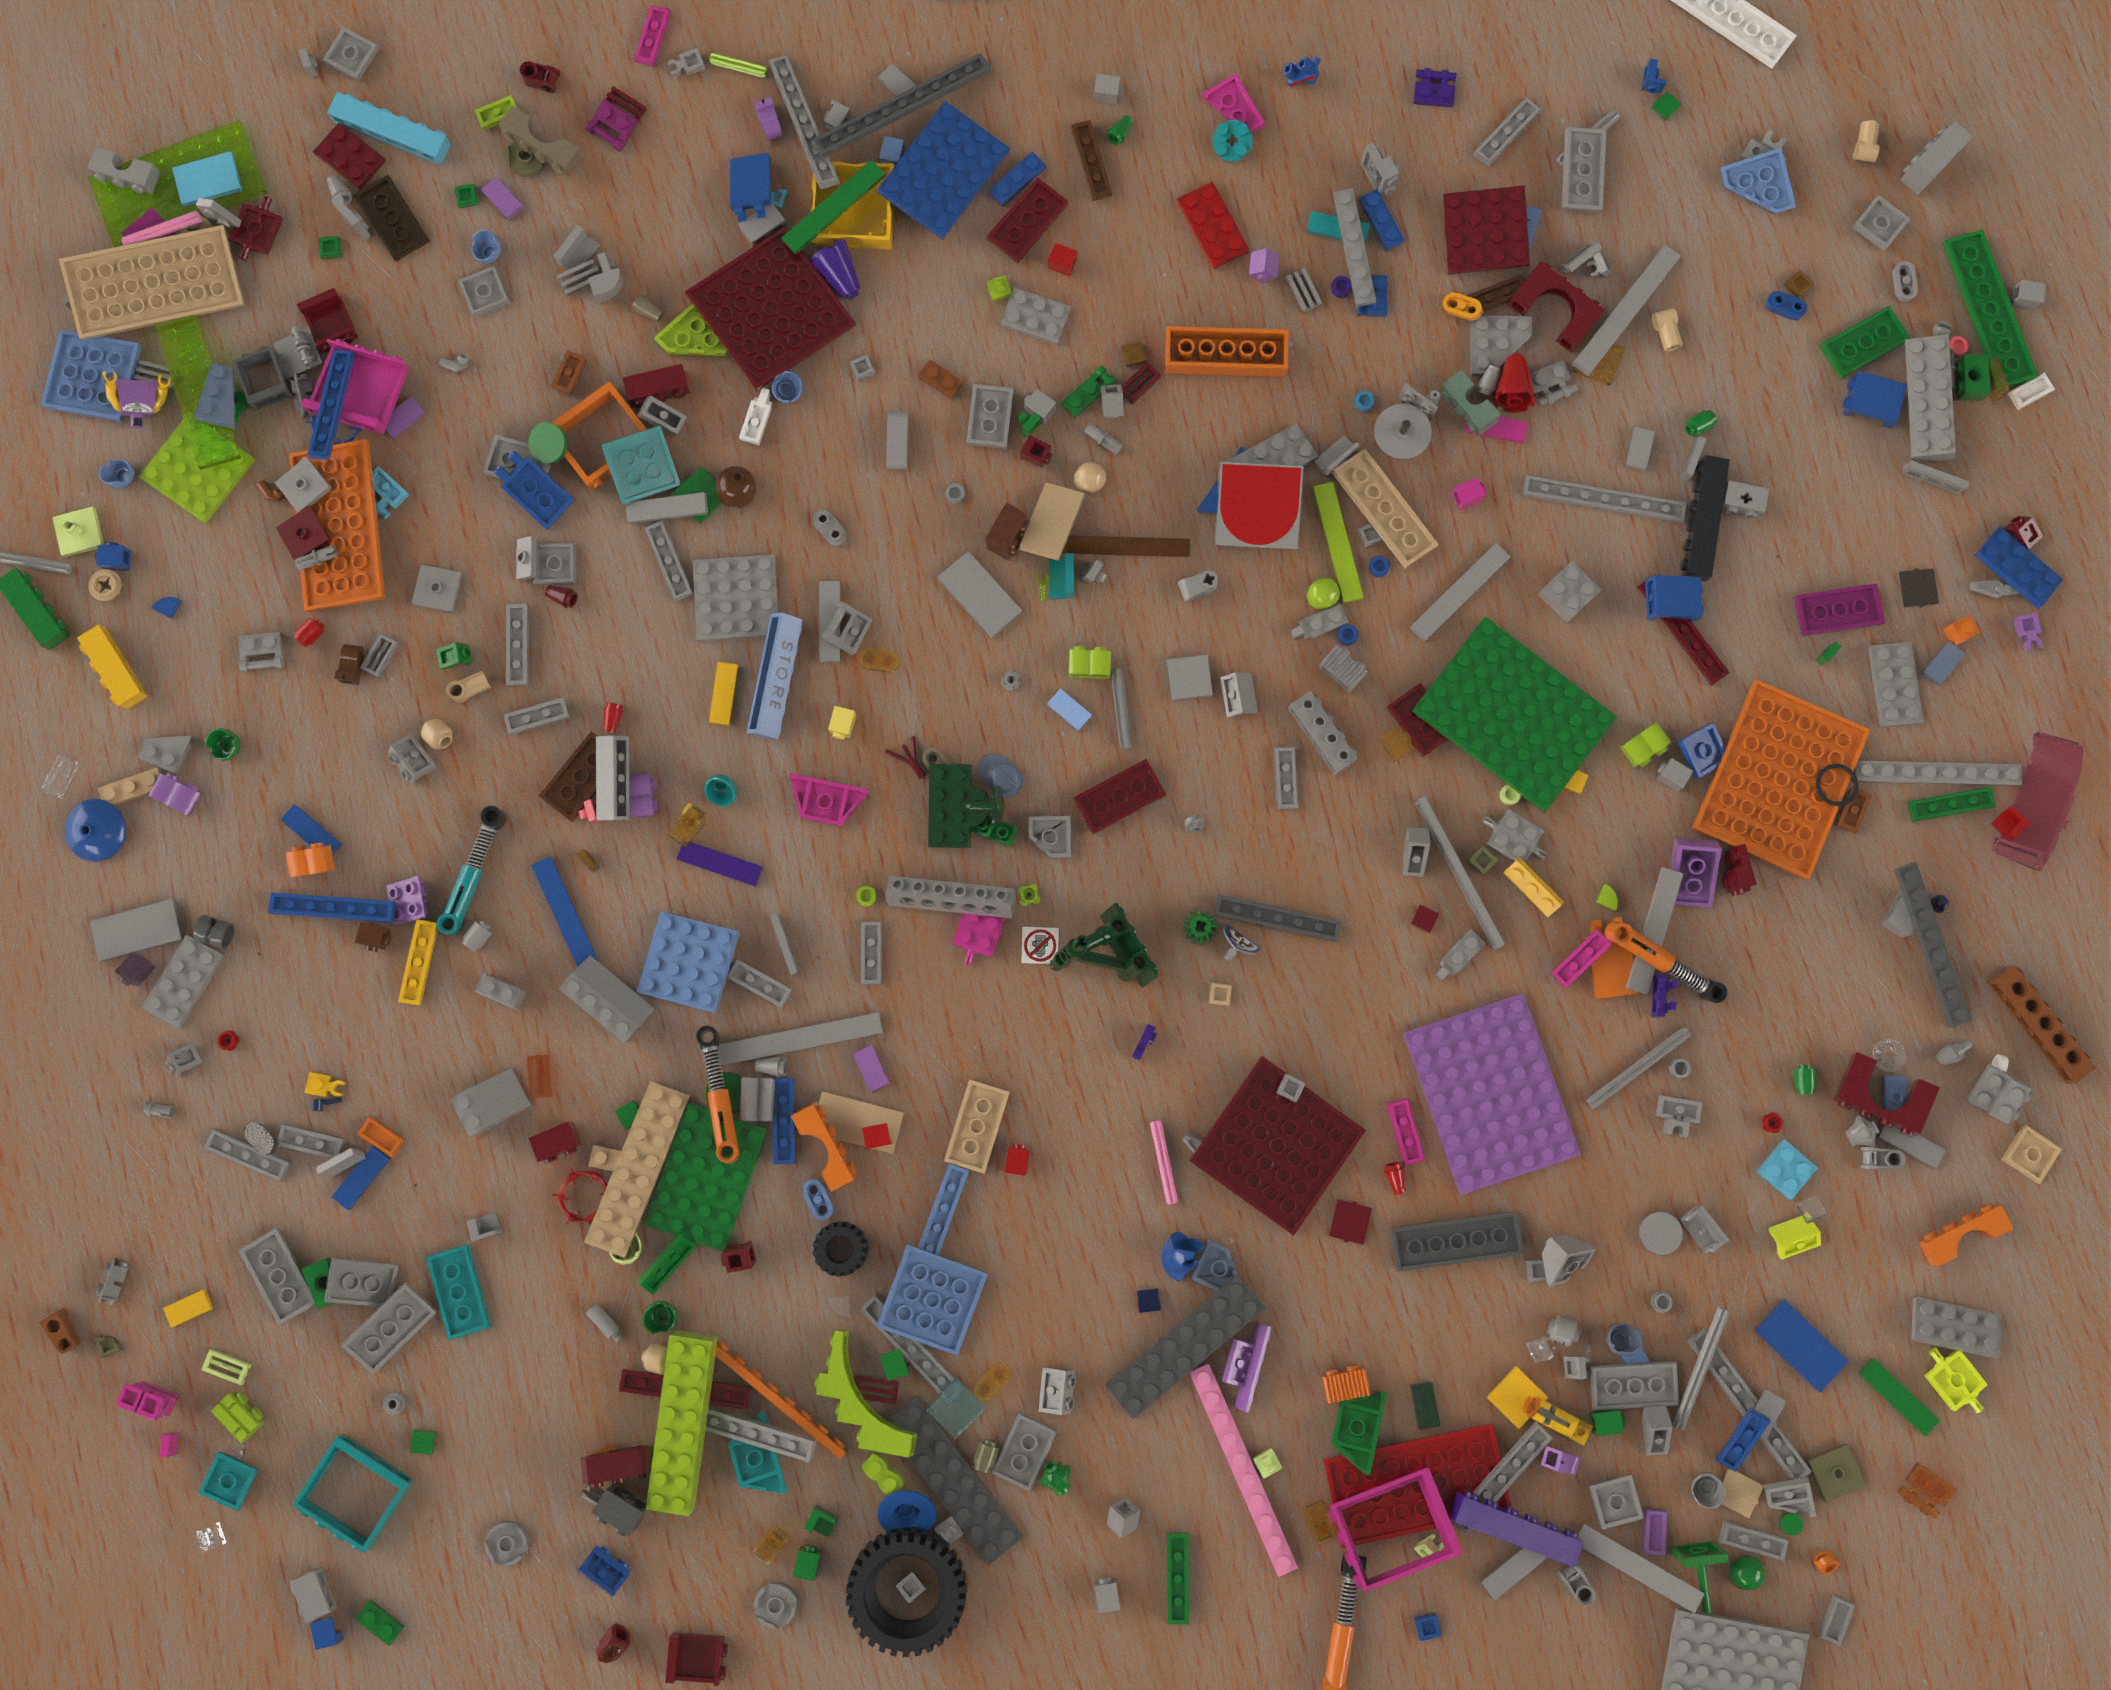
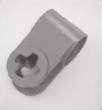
M1208 570L1179 581L1177 584L1184 601L1190 602L1213 592L1217 588L1218 576L1215 572ZM1205 579L1213 580L1212 585L1205 583Z
M1860 1147V1150L1863 1151L1861 1169H1898L1905 1164V1155L1900 1150ZM1890 1154H1894L1896 1157V1162L1893 1165L1889 1162Z
M1577 1562L1575 1567L1568 1566L1564 1570L1556 1572L1577 1602L1588 1606L1595 1601L1596 1593ZM1587 1588L1588 1596L1585 1599H1580V1590Z

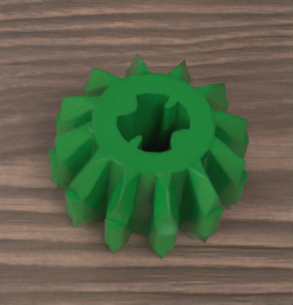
M1198 909L1197 917L1193 912H1190L1189 917L1192 920L1184 919L1183 922L1189 926L1182 927V930L1189 931L1185 935L1186 939L1191 936L1194 937L1191 941L1192 944L1199 939V944L1203 945V938L1210 943L1212 940L1209 935L1214 937L1217 935L1211 929L1218 928V924H1211L1216 918L1212 916L1208 919L1209 911H1206L1204 916H1201V910ZM1200 922V925L1201 923L1205 925L1204 932H1201V930L1197 932L1195 930L1197 927L1196 923Z

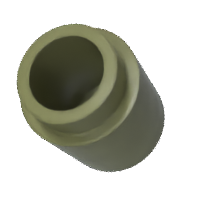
M986 1438L984 1442L979 1441L973 1459L974 1469L990 1473V1470L994 1468L1000 1449L996 1446L997 1442Z

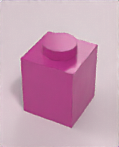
M1478 477L1455 486L1452 491L1459 510L1482 502L1486 496V488L1482 482L1480 483Z

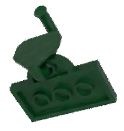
M929 764L928 847L971 848V827L979 826L985 822L991 811L993 827L1000 828L1004 813L1001 786L993 787L991 802L986 791L980 787L972 786V764Z

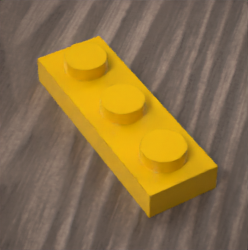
M1520 857L1503 872L1547 917L1564 903Z

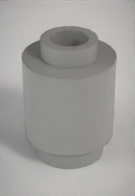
M483 920L480 922L474 921L463 936L464 940L461 943L476 952L477 949L482 948L491 936V926Z

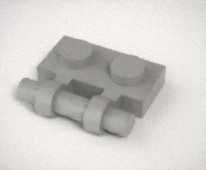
M1564 360L1530 374L1535 395L1542 394V397L1537 399L1539 406L1553 404L1555 400L1562 397H1570L1572 393L1578 390L1576 384L1568 386L1565 383L1570 381L1572 377ZM1557 386L1558 391L1553 393L1549 391V389Z

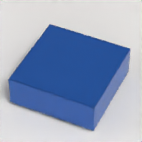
M1436 1613L1414 1617L1420 1641L1442 1636Z

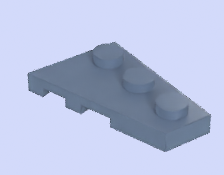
M216 363L211 364L194 414L196 421L236 429V405L234 402L235 374L233 367Z

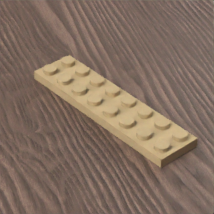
M650 1081L584 1243L626 1258L677 1132L686 1104L690 1100L689 1095Z

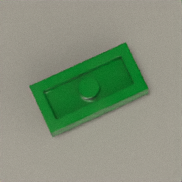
M369 1600L355 1618L357 1622L388 1646L394 1642L405 1627L373 1600Z

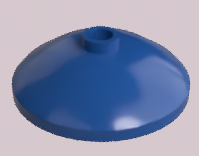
M89 799L76 805L69 813L65 822V839L71 851L79 858L92 862L104 861L113 857L123 846L126 837V823L120 810L112 803L101 799ZM87 827H89V833H88V834H87V832H86V828H87Z

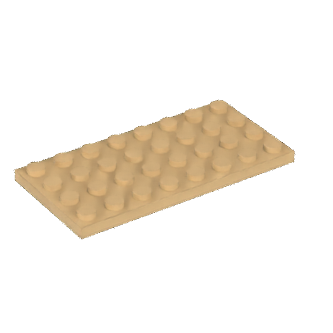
M223 225L59 259L78 336L81 340L245 306L226 229Z

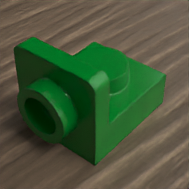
M454 642L436 649L440 669L447 670L460 664H472L471 650L468 644Z

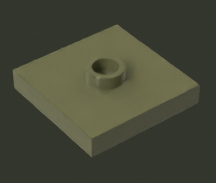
M1846 1443L1807 1459V1463L1812 1470L1814 1479L1825 1502L1866 1486L1851 1449Z

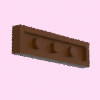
M1091 120L1072 124V133L1092 200L1095 201L1112 196Z

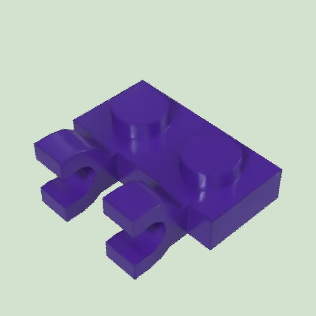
M1666 974L1654 975L1651 1017L1662 1018L1665 1017L1668 1010H1676L1677 1002L1666 1001V996L1670 989H1677L1678 980H1668V975Z

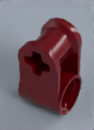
M531 61L521 64L519 71L526 86L549 93L556 92L555 85L557 78L561 75L560 70L553 66ZM528 73H534L531 76H526Z

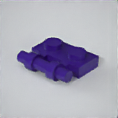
M1431 68L1417 69L1416 78H1423V82L1415 83L1413 104L1453 108L1455 85L1447 84L1448 81H1456L1457 73L1449 72V70L1431 71ZM1430 79L1441 80V84L1430 83Z

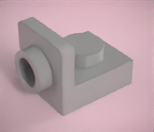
M192 1043L167 1054V1062H165L169 1073H174L176 1078L181 1076L182 1072L202 1064V1060Z

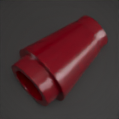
M548 585L545 590V596L565 608H572L577 602L578 594L572 588Z

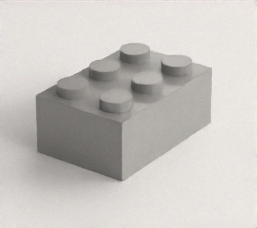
M1955 121L1949 127L1945 125L1903 170L1905 174L1900 180L1915 194L1919 195L1965 147L1973 136Z

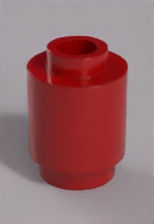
M308 617L295 631L296 634L293 637L306 648L309 644L312 645L325 632L322 629L325 625L316 617L313 620Z

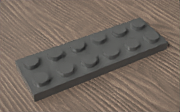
M1518 1211L1390 1228L1397 1272L1524 1255Z

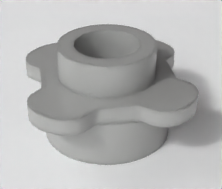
M1192 815L1185 819V832H1199L1205 826L1203 823L1205 821L1204 818H1200L1199 815Z

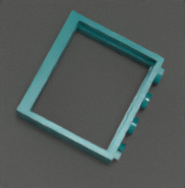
M345 1434L336 1436L292 1505L301 1512L302 1516H309L314 1519V1523L317 1526L332 1531V1535L335 1538L349 1542L353 1550L357 1549L365 1553L373 1547L415 1480ZM340 1450L400 1488L368 1539L308 1500Z

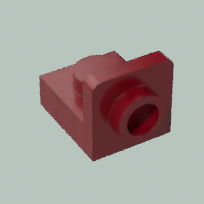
M2017 516L2005 527L2007 532L2015 533L2018 541L2027 549H2030L2043 537L2033 517Z

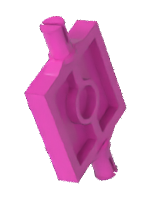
M962 914L952 944L962 947L967 951L964 964L972 966L975 954L993 957L1006 918Z

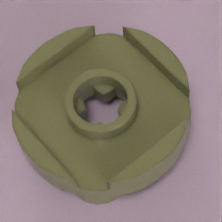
M513 141L510 146H507L505 160L515 175L529 177L540 174L544 170L546 162H540L532 152L528 151L530 158L524 160L521 156H524L526 152L518 146V143Z

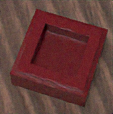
M1419 905L1411 925L1430 933L1439 913Z

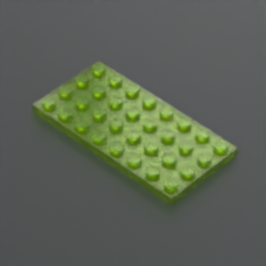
M238 120L136 158L152 163L160 171L153 194L146 192L140 194L129 187L120 188L109 181L105 183L100 182L93 177L94 175L88 176L113 247L124 246L121 239L124 236L121 232L151 207L164 221L193 211H198L201 217H205L196 204L186 207L181 204L172 167L231 151L243 191L211 200L228 209L268 194L242 123ZM133 160L123 163L120 170L129 168Z

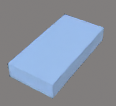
M1061 688L1047 703V706L1077 731L1092 716L1091 713Z

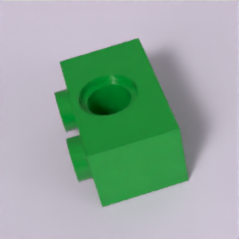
M1964 354L1956 361L1954 366L1957 367V371H1955V374H1957L1955 392L1958 394V400L1982 401L1990 395L1989 355ZM1968 375H1971L1974 381L1971 380Z
M325 1258L301 1269L317 1309L334 1304L324 1301L326 1287L323 1284L324 1278L329 1276L332 1258Z

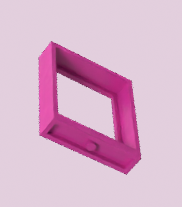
M1429 1467L1414 1471L1329 1505L1331 1510L1327 1512L1332 1524L1336 1523L1339 1529L1336 1532L1340 1545L1344 1544L1348 1552L1344 1554L1349 1567L1353 1566L1356 1575H1353L1357 1589L1362 1588L1363 1592L1463 1554ZM1418 1481L1445 1549L1367 1579L1341 1510Z

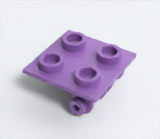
M420 876L386 885L388 900L396 902L393 926L417 919H428L430 913L428 912L427 905H424L428 901L423 899V897L427 896L424 889L425 883Z

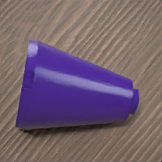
M839 240L833 243L834 246L829 248L826 246L811 257V262L843 298L850 300L859 295L858 291L861 288L848 245L845 240Z

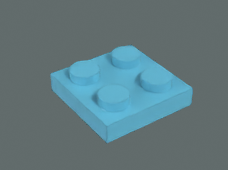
M1782 1139L1756 1172L1788 1200H1792L1818 1167L1788 1141Z

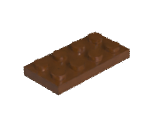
M592 731L539 794L540 798L571 822L579 815V811L584 809L583 802L592 799L596 794L597 735Z

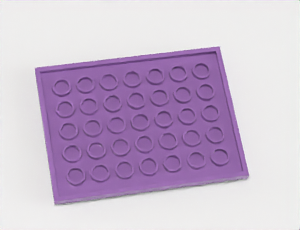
M1523 993L1403 1033L1459 1195L1581 1155Z

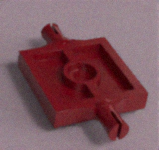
M264 196L260 206H250L243 203L238 214V218L242 220L239 228L233 227L228 238L231 243L243 247L238 256L239 259L247 261L250 251L269 254L283 221L280 215L271 213L268 210L272 202L271 198Z

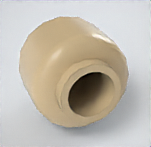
M437 718L424 723L421 737L431 748L444 749L452 742L453 731L444 721Z
M655 1343L643 1351L641 1360L644 1363L645 1370L664 1375L667 1346Z

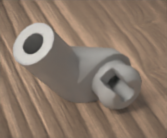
M464 353L460 354L454 361L444 357L439 361L440 367L452 372H459L470 364L468 355Z

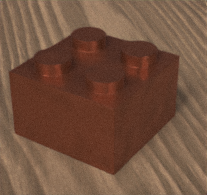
M1005 503L986 536L987 549L1006 560H1009L1011 555L1015 556L1019 549L1018 543L1021 538L1023 539L1025 531L1029 526L1028 514Z

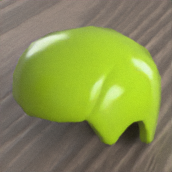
M1328 577L1319 578L1314 581L1307 592L1309 604L1315 609L1323 611L1335 605L1340 596L1338 584Z

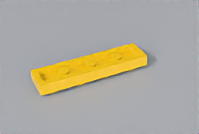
M416 920L398 1002L421 1006L438 932L437 923Z

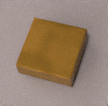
M1800 270L1786 281L1784 285L1795 297L1799 298L1813 287L1814 283Z
M1142 342L1122 346L1126 367L1146 363Z
M581 849L576 853L592 872L599 868V865L586 850Z

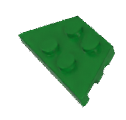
M1385 1391L1340 1401L1331 1445L1367 1476L1371 1473L1387 1395Z

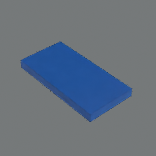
M1784 1299L1779 1302L1754 1330L1817 1392L1821 1393L1849 1362Z

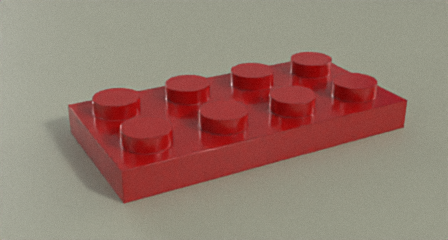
M1213 181L1177 198V203L1213 270L1249 253V248Z

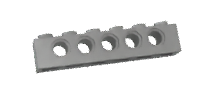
M889 876L885 894L888 906L1011 919L1013 918L1015 905L1014 888Z

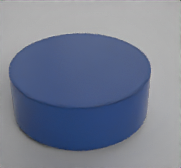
M1375 556L1368 565L1369 572L1374 577L1385 576L1390 568L1389 561L1383 556Z
M1343 625L1337 633V639L1340 644L1351 646L1358 639V631L1352 625Z

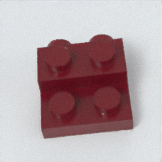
M1746 844L1737 845L1726 850L1724 861L1730 870L1722 873L1723 887L1732 896L1751 891L1750 887L1757 885Z

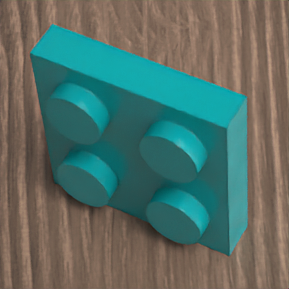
M219 1451L198 1493L239 1511L259 1468Z

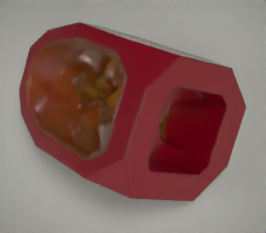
M616 1623L607 1629L606 1634L600 1639L596 1649L598 1661L603 1663L613 1662L627 1650L630 1645V1632L625 1626Z

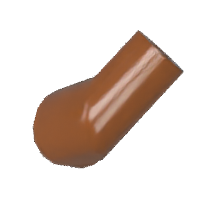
M265 480L259 481L256 484L259 491L268 501H281L285 498V495L279 488L271 489Z

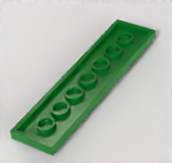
M1981 229L1945 240L1942 244L1984 355H1989V371L1996 389L2001 390L2038 378L1984 230Z

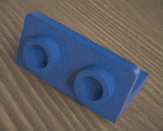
M596 1545L580 1566L578 1572L613 1598L631 1571L628 1569V1564L623 1560L619 1559L617 1561L611 1557L612 1553L607 1548Z

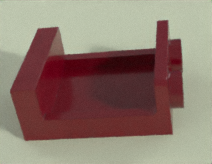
M335 288L297 304L299 311L304 315L315 340L314 345L321 354L324 352L328 353L331 349V346L326 342L327 339L333 341L340 339L350 344L354 339L359 338L342 297Z
M673 1632L669 1637L665 1683H675L677 1680L714 1683V1686H719L721 1680H725L726 1675L723 1657H727L728 1643H725V1636Z

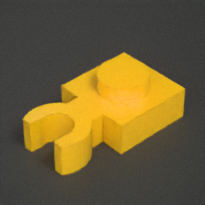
M309 1072L304 1093L328 1097L330 1091L332 1095L341 1097L344 1093L337 1092L336 1088L338 1085H346V1082L341 1080L332 1082L333 1076Z

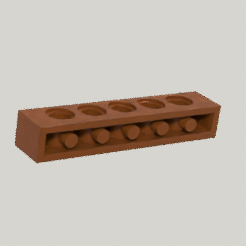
M2015 965L2008 966L1987 981L1988 985L2066 1084L2079 1082L2096 1068L2092 1064L2091 1057L2080 1049L2076 1038L2069 1035L2065 1030L2064 1023L2051 1012L2050 1005L2039 997L2038 990L2024 978L2025 974L2020 968ZM2014 984H2015V985L2017 986V988H2018V993H2017V994H2015L2014 991H2013V985H2014ZM2027 1002L2031 1004V1011L2026 1007ZM2041 1018H2042V1019L2044 1020V1022H2045L2044 1028H2042V1027L2040 1026V1019H2041ZM2054 1036L2058 1038L2057 1045L2053 1041ZM2068 1053L2072 1056L2071 1062L2067 1060Z

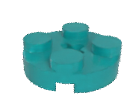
M1229 120L1219 124L1213 136V148L1217 155L1224 161L1232 163L1244 159L1243 157L1250 153L1253 147V135L1248 126L1238 120ZM1232 136H1235V139H1238V142L1234 143V146H1231V144L1228 142V140L1231 139Z

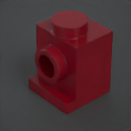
M1029 435L1020 451V459H1025L1040 468L1044 464L1048 465L1053 456L1051 445ZM1039 452L1041 453V456L1037 457L1034 454Z
M752 1241L727 1246L721 1254V1262L723 1266H726L727 1273L752 1269L757 1261Z

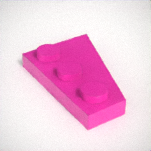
M1237 74L1232 75L1201 94L1204 100L1228 120H1238L1245 123L1252 134L1265 127L1264 120Z

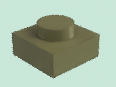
M1481 846L1468 860L1481 875H1484L1498 861L1484 846Z

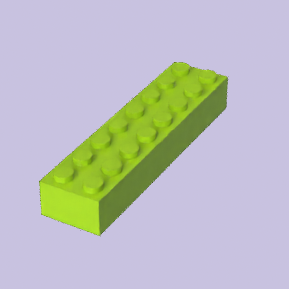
M675 1330L669 1335L646 1510L689 1516L695 1510L718 1336Z

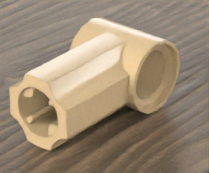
M1875 120L1863 121L1860 124L1858 142L1853 152L1854 160L1871 163L1876 161L1879 153V145L1877 144L1879 124Z
M1672 308L1653 313L1652 324L1654 329L1659 332L1664 351L1669 352L1681 347L1683 344L1677 327L1678 316L1676 310Z
M480 671L460 681L450 682L447 685L446 692L455 703L461 704L466 702L469 697L491 687L484 672ZM462 688V693L459 696L453 695L456 689Z

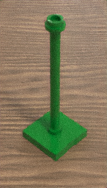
M1715 1541L1671 1546L1672 1555L1685 1568L1697 1566L1699 1589L1705 1593L1701 1600L1702 1612L1712 1614L1706 1565L1729 1562L1728 1553Z

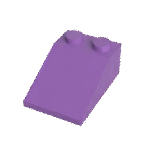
M1674 838L1671 870L1683 873L1674 905L1712 908L1722 850L1716 840Z

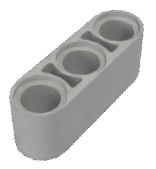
M888 412L886 468L890 470H907L909 412Z

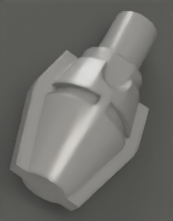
M1966 1040L1961 1044L1946 1045L1937 1053L1936 1058L1939 1063L1944 1065L1959 1062L1965 1057V1051L1972 1048V1043Z

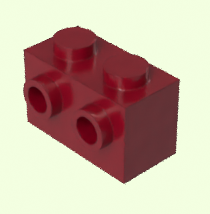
M571 1121L528 1138L537 1162H545V1164L558 1160L557 1156L564 1153L565 1156L577 1152V1147L582 1146L574 1123Z

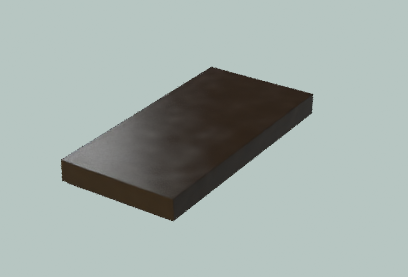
M389 175L354 194V197L395 262L430 242Z

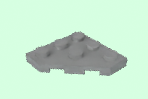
M1480 316L1477 320L1470 321L1471 376H1483L1489 365L1500 368L1508 356L1516 353L1532 337V316Z

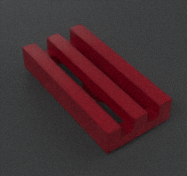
M613 86L611 88L612 91L607 93L605 100L610 103L613 100L636 115L635 119L639 121L647 110L646 106ZM615 95H617V96L620 97L621 99L625 100L626 102H628V103L631 104L632 106L636 107V108L639 109L640 111H637L636 109H634L633 107H631V106L628 105L627 103H625V102H623L622 100H620L619 98H617Z
M1146 362L1121 386L1124 397L1133 405L1161 379L1162 375ZM1149 369L1150 371L1127 392L1126 389ZM1154 374L1155 376L1132 397L1131 395Z
M856 1376V1386L859 1390L893 1395V1398L862 1394L865 1400L896 1404L899 1381ZM860 1381L894 1386V1390L861 1386Z

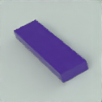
M683 840L677 856L679 861L755 887L763 869L760 865Z

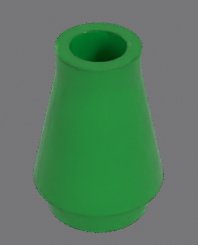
M1124 115L1108 129L1107 139L1114 145L1123 143L1133 124V119L1128 115Z

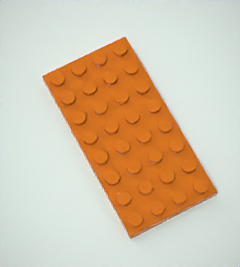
M367 439L336 444L333 446L330 460L310 459L332 487L330 491L312 505L332 540L318 550L334 545V551L337 550L338 557L324 561L320 566L316 564L300 570L304 611L308 613L386 599L370 443ZM308 450L289 453L290 469L305 456L308 457Z

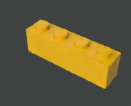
M98 624L77 637L81 644L79 645L80 650L85 656L88 655L91 662L89 664L96 673H99L101 684L105 689H109L112 694L110 699L117 707L129 709L148 697L106 628Z

